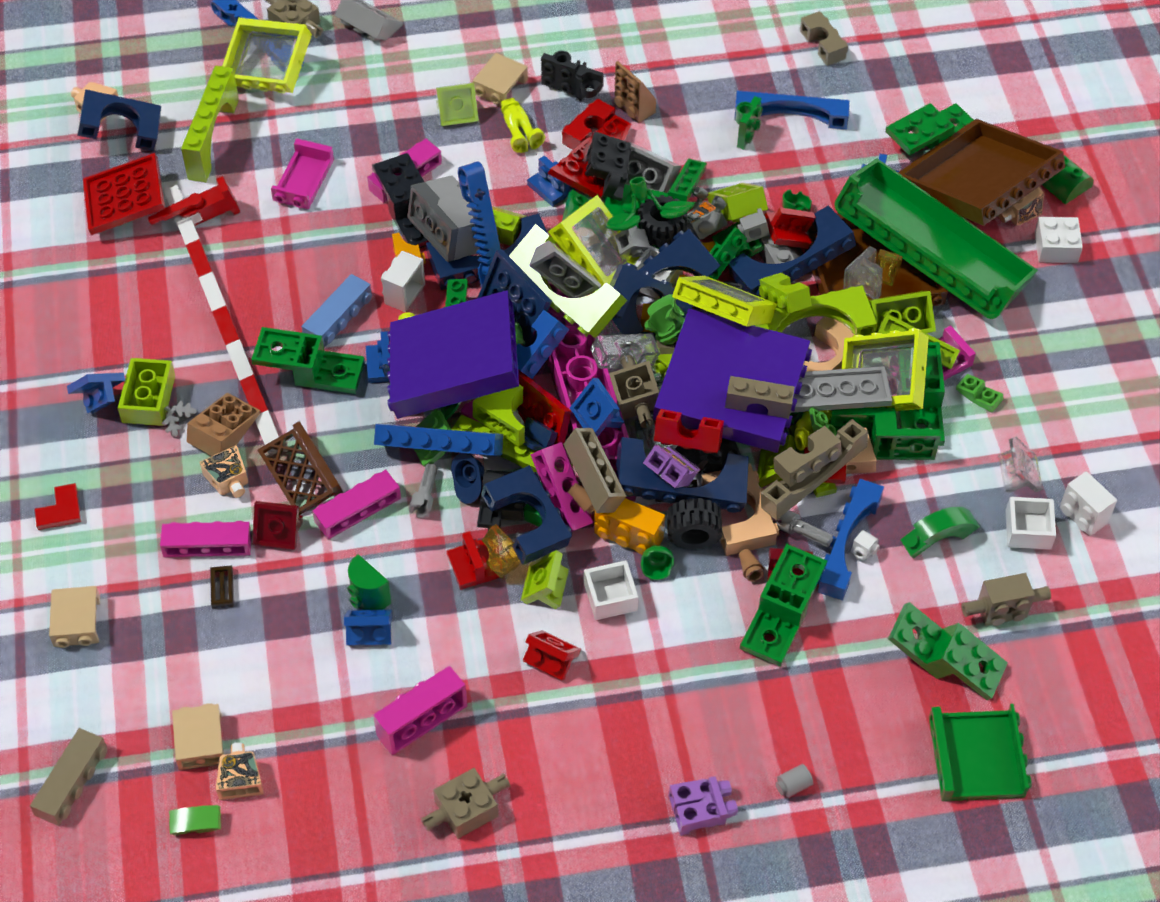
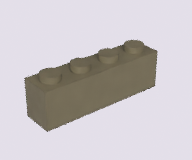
M575 428L563 445L596 513H614L626 498V494L593 428Z
M78 728L30 804L34 816L57 826L61 824L63 819L65 820L68 817L75 799L80 798L83 786L87 780L93 777L96 765L104 759L107 753V746L103 737Z

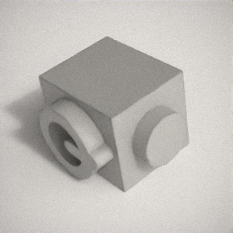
M637 226L620 231L621 233L615 236L620 255L639 257L650 248L645 229H638Z

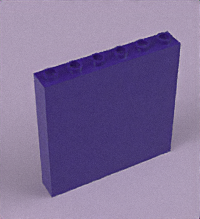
M508 290L390 322V331H388L390 341L388 352L390 358L387 359L390 371L387 372L390 385L387 386L390 399L387 400L389 410L391 412L394 411L397 419L519 387L514 305Z
M688 308L654 407L653 419L656 420L660 409L682 413V425L691 430L699 429L703 417L723 420L722 438L778 453L780 445L784 446L787 433H784L785 428H790L792 416H789V419L768 415L767 407L757 403L748 405L746 411L725 408L730 376L794 386L791 411L794 412L798 400L794 399L795 394H800L802 382H799L800 377L805 378L808 366L804 364L805 361H810L812 349H809L810 340L754 325L744 326L723 317Z

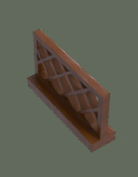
M298 421L292 425V430L264 445L257 451L290 505L296 506L295 503L298 496L308 498L306 504L299 507V515L331 496L343 493L301 422ZM294 436L296 439L294 448L284 447L286 440ZM271 449L278 450L275 459L267 458L264 453ZM282 451L292 452L290 461L280 460ZM297 453L306 456L304 464L294 462ZM278 464L288 466L285 475L276 473ZM292 467L302 468L299 477L289 476ZM306 469L316 472L314 480L304 478ZM288 480L298 482L295 491L286 489ZM302 483L312 484L309 493L299 492ZM316 485L324 486L327 489L321 495L314 494Z

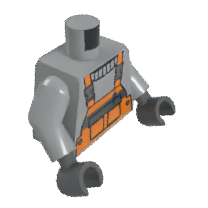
M695 187L693 195L698 199L693 206V210L687 214V230L690 229L699 240H702L728 225L721 212L725 208L726 202L718 195L713 198L712 204L707 201L703 202L708 196L707 190L702 187Z

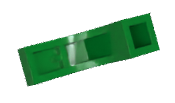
M949 507L936 511L914 524L915 529L900 540L909 555L915 558L941 539L950 536L965 539L980 526L969 509Z

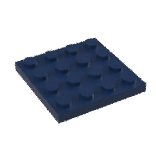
M503 249L497 250L478 298L508 290L514 305L515 322L519 323L522 328L525 341L523 346L529 347L537 338V331L531 326L543 310L548 312L552 300Z

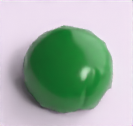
M791 190L783 193V208L811 211L812 200L802 194L801 191L797 194H793Z
M653 545L646 549L641 557V570L644 576L651 580H662L670 576L671 569L674 566V557L671 550L658 545Z

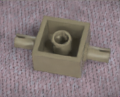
M265 0L271 5L267 8L269 21L306 25L315 38L322 34L323 29L318 26L321 24L319 7L309 0Z
M627 355L628 363L624 356L620 360L623 369L609 373L623 419L638 416L642 428H647L646 420L649 427H651L654 421L650 411L654 410L659 390L650 362L646 361L635 365L633 356Z
M1021 573L983 581L978 600L963 602L961 609L965 617L980 613L985 626H998L1008 621L1024 620L1028 617L1031 605L1034 602L1050 600L1051 591L1048 586L1032 589L1027 574Z
M472 768L433 790L434 801L439 809L421 818L425 829L430 831L446 821L457 839L499 817L498 804L493 795L510 787L508 778H505L506 775L502 773L486 783L483 782L476 769Z

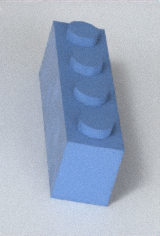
M350 274L301 326L302 333L321 335L325 348L340 331L345 329L347 323L358 315L360 309L370 302L372 298L371 284Z

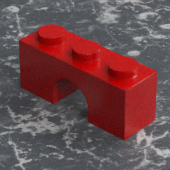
M597 98L581 114H578L569 125L563 128L562 144L572 150L592 135L590 128L600 129L603 124L615 115V108Z
M660 409L656 417L654 441L660 442L663 445L681 446L684 449H699L705 453H718L722 442L723 420L703 417L699 429L688 430L682 425V413Z

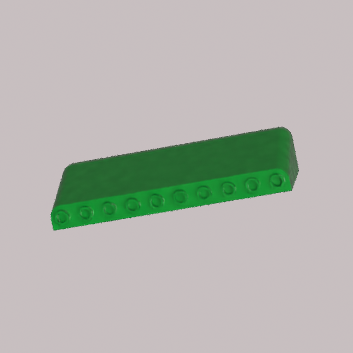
M878 158L849 176L835 200L834 206L840 215L989 319L997 318L1038 271Z

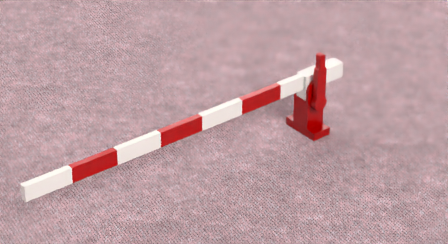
M223 176L216 179L217 186L201 193H193L186 199L183 198L179 187L175 185L164 190L170 206L149 216L148 221L153 225L162 220L166 221L172 217L175 218L248 404L261 411L255 421L266 445L278 438L279 435L195 228L196 225L230 210L234 215L241 213L240 208ZM271 449L268 451V454L271 456L276 454L278 450Z

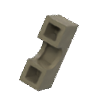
M821 11L801 17L800 32L808 43L820 40L818 56L826 66L846 59L848 51L847 42L840 37L838 31L833 28L828 18Z
M730 376L725 408L746 411L748 405L757 403L767 407L768 415L789 419L795 387Z
M826 426L808 436L809 453L800 454L790 447L774 457V471L790 487L802 482L807 476L819 471L829 462L837 460L841 455V440Z

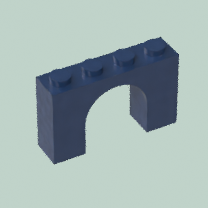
M85 89L77 136L97 140L100 121L106 116L120 115L132 121L136 126L135 148L154 152L158 138L162 106Z
M626 262L625 264L618 265L610 286L618 291L627 301L614 317H623L631 296L638 289H650L659 298L673 294L675 289L673 284L666 280L659 281L655 279V275L650 272L644 271L642 273L636 270L637 266ZM676 299V304L684 312L683 317H686L688 308L691 309L693 305Z
M530 466L484 484L481 495L491 512L509 504L520 502L531 505L541 516L542 525L535 530L516 537L512 548L522 565L569 545L572 538L571 529L563 522L559 509L554 507L551 502L549 492L542 487L538 474L533 472Z

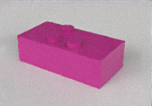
M450 665L426 681L417 683L412 690L400 694L396 697L395 701L373 714L376 736L389 753L394 755L467 707L465 683Z

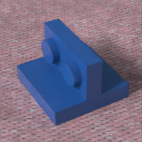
M544 155L538 159V173L527 179V185L553 207L568 197L572 190L577 191V189L547 174L550 168L556 166L558 162H552Z
M388 331L380 332L381 340H377V345L366 346L368 383L389 382L387 374L390 371L387 360L390 358L388 352V345L390 344Z
M124 373L87 374L69 384L67 391L68 394L83 393V403L87 413H95L115 402L112 388L124 382L125 376Z
M592 378L570 407V410L583 428H593L597 437L605 427L620 428L624 424L620 416V408L599 378Z
M392 609L348 610L344 616L346 645L391 644Z

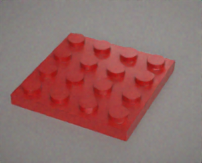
M155 153L83 178L87 223L91 235L165 209L159 163Z

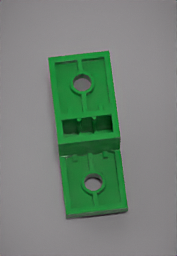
M929 103L886 126L885 132L905 152L911 155L926 146L930 150L974 119L957 103L942 111H939Z
M262 327L251 361L253 365L293 370L295 385L356 394L365 364V357L325 351L321 335ZM276 346L282 347L279 351L272 350ZM338 370L345 371V373L341 375L335 374V372H337Z
M928 342L923 409L899 411L900 429H920L917 427V424L920 423L927 426V428L940 429L941 437L938 446H944L945 436L941 407L945 395L940 342ZM914 346L897 348L900 371L897 396L910 395Z
M864 407L831 410L829 424L835 427L836 435L837 431L852 419L863 428H867L876 460H935L941 437L940 429H897L895 408Z
M786 544L760 596L758 610L740 644L741 650L781 667L807 614L809 600L826 568L827 560ZM800 568L804 574L797 576L793 574L792 570ZM766 634H772L775 637V640L772 642H768L763 638V636Z
M910 602L904 604L888 637L891 643L936 679L955 674L986 700L993 698L1008 664L1007 661L960 623L942 629ZM913 629L917 631L918 639L914 637ZM979 663L983 666V673L980 672Z

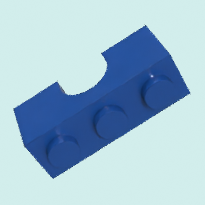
M545 310L542 311L531 326L537 331L536 341L529 347L517 344L518 369L531 379H533L570 330Z

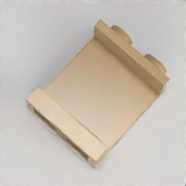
M495 53L472 80L475 87V95L501 105V102L507 99V93L517 81L525 84L528 80V66Z
M97 586L51 589L49 637L54 647L88 646L99 643L96 633V606L100 605V595Z
M207 703L199 707H182L179 710H172L175 758L179 770L218 765L220 756L225 755L222 747L220 723L222 714L219 704Z

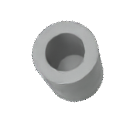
M800 764L777 776L775 784L781 795L790 797L812 786L813 779L804 764Z

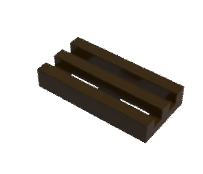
M232 565L210 567L212 609H216V606L225 608V605L234 607ZM224 571H228V598H229V599H225V575H224ZM216 572L220 573V600H216Z

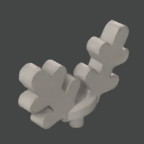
M180 401L171 409L168 406L164 408L168 413L165 415L166 419L162 424H168L165 431L166 433L170 432L172 437L178 436V430L181 428L180 425L175 424L179 421V418L183 414L185 418H189L190 415L196 413L195 408H190V403L182 407L183 402Z

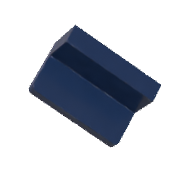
M527 417L524 424L525 443L523 444L537 451L553 446L558 433L535 418Z

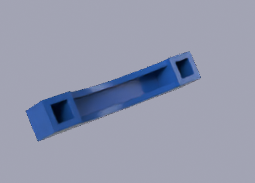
M737 91L734 120L736 119L737 105L741 102L751 103L754 96L761 98V107H763L761 116L796 114L819 120L827 124L828 128L847 130L850 100Z
M375 424L374 445L496 456L502 455L504 434L395 424Z
M859 479L857 486H852L849 498H852L850 503L846 502L843 510L845 518L844 520H839L836 529L839 532L838 536H833V541L830 544L831 554L827 553L825 556L827 565L818 582V593L841 601L844 600L852 572L847 570L845 562L846 542L854 528L870 514L876 515L882 499L884 486L863 479Z

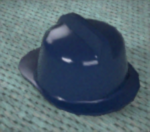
M459 453L454 457L451 464L454 489L457 498L461 502L471 504L480 496L485 469L483 464L472 455Z

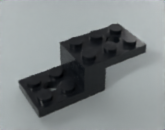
M405 153L372 164V170L387 195L389 213L404 241L411 245H419V249L426 247V243L429 241L408 218L411 185L424 182L410 155ZM394 173H401V175L396 176Z

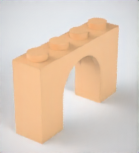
M823 317L816 323L814 336L832 348L836 356L830 361L822 363L805 361L804 365L808 366L806 372L842 369L844 338H851L854 335L846 325L829 317Z
M751 463L748 464L747 503L754 510V514L746 521L722 526V538L720 541L726 556L738 554L744 549L755 550L775 545L776 538L779 535L777 523H773L772 516L761 508V492L764 489L759 487L758 473L753 471ZM721 470L702 474L700 486H704L716 479Z

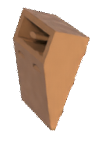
M616 61L614 102L630 118L640 123L656 113V98L640 79L620 62Z
M227 392L187 423V443L211 456L235 445L237 446L261 411Z

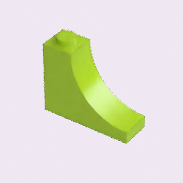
M519 384V387L481 396L473 401V418L493 431L504 434V438L518 447L525 443V426L518 422L513 414L523 404V387Z

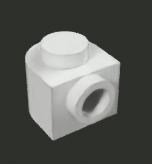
M862 530L853 542L851 553L858 559L866 561L870 555L874 556L880 547L877 544L879 539Z

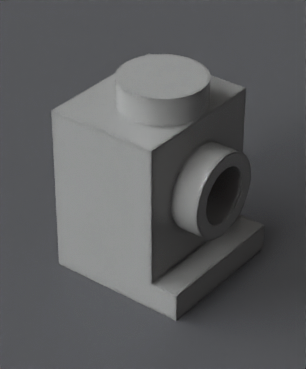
M761 208L757 209V213L741 218V224L737 225V228L747 237V243L770 235L767 221Z

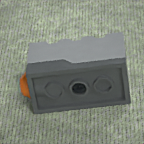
M453 175L411 185L408 209L409 220L447 262L477 254L476 251L480 249V247L475 246L478 239L473 238L477 232L471 230L475 226V224L470 223L473 216L468 215L472 208L466 206L469 202L463 199L460 183Z

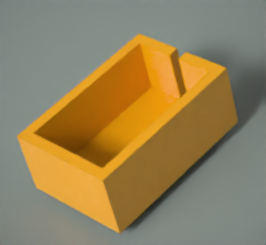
M625 498L614 513H596L595 511V534L602 539L614 541L621 547L633 549L640 555H643V552L653 545L660 546L664 539L665 514Z

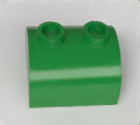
M1064 155L1065 168L1044 182L1042 186L1064 204H1067L1093 186L1094 179Z
M359 554L356 555L348 566L350 585L347 587V590L352 595L349 598V602L354 608L362 610H382L387 608L392 603L389 581Z

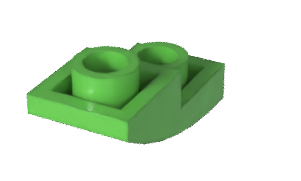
M966 374L956 386V390L963 396L992 413L1004 399L1003 393L985 387L984 380Z
M811 407L809 413L813 431L816 432L826 426L836 436V429L833 425L828 424L827 415Z
M208 805L170 810V834L176 836L195 831L205 833L221 829L220 806Z

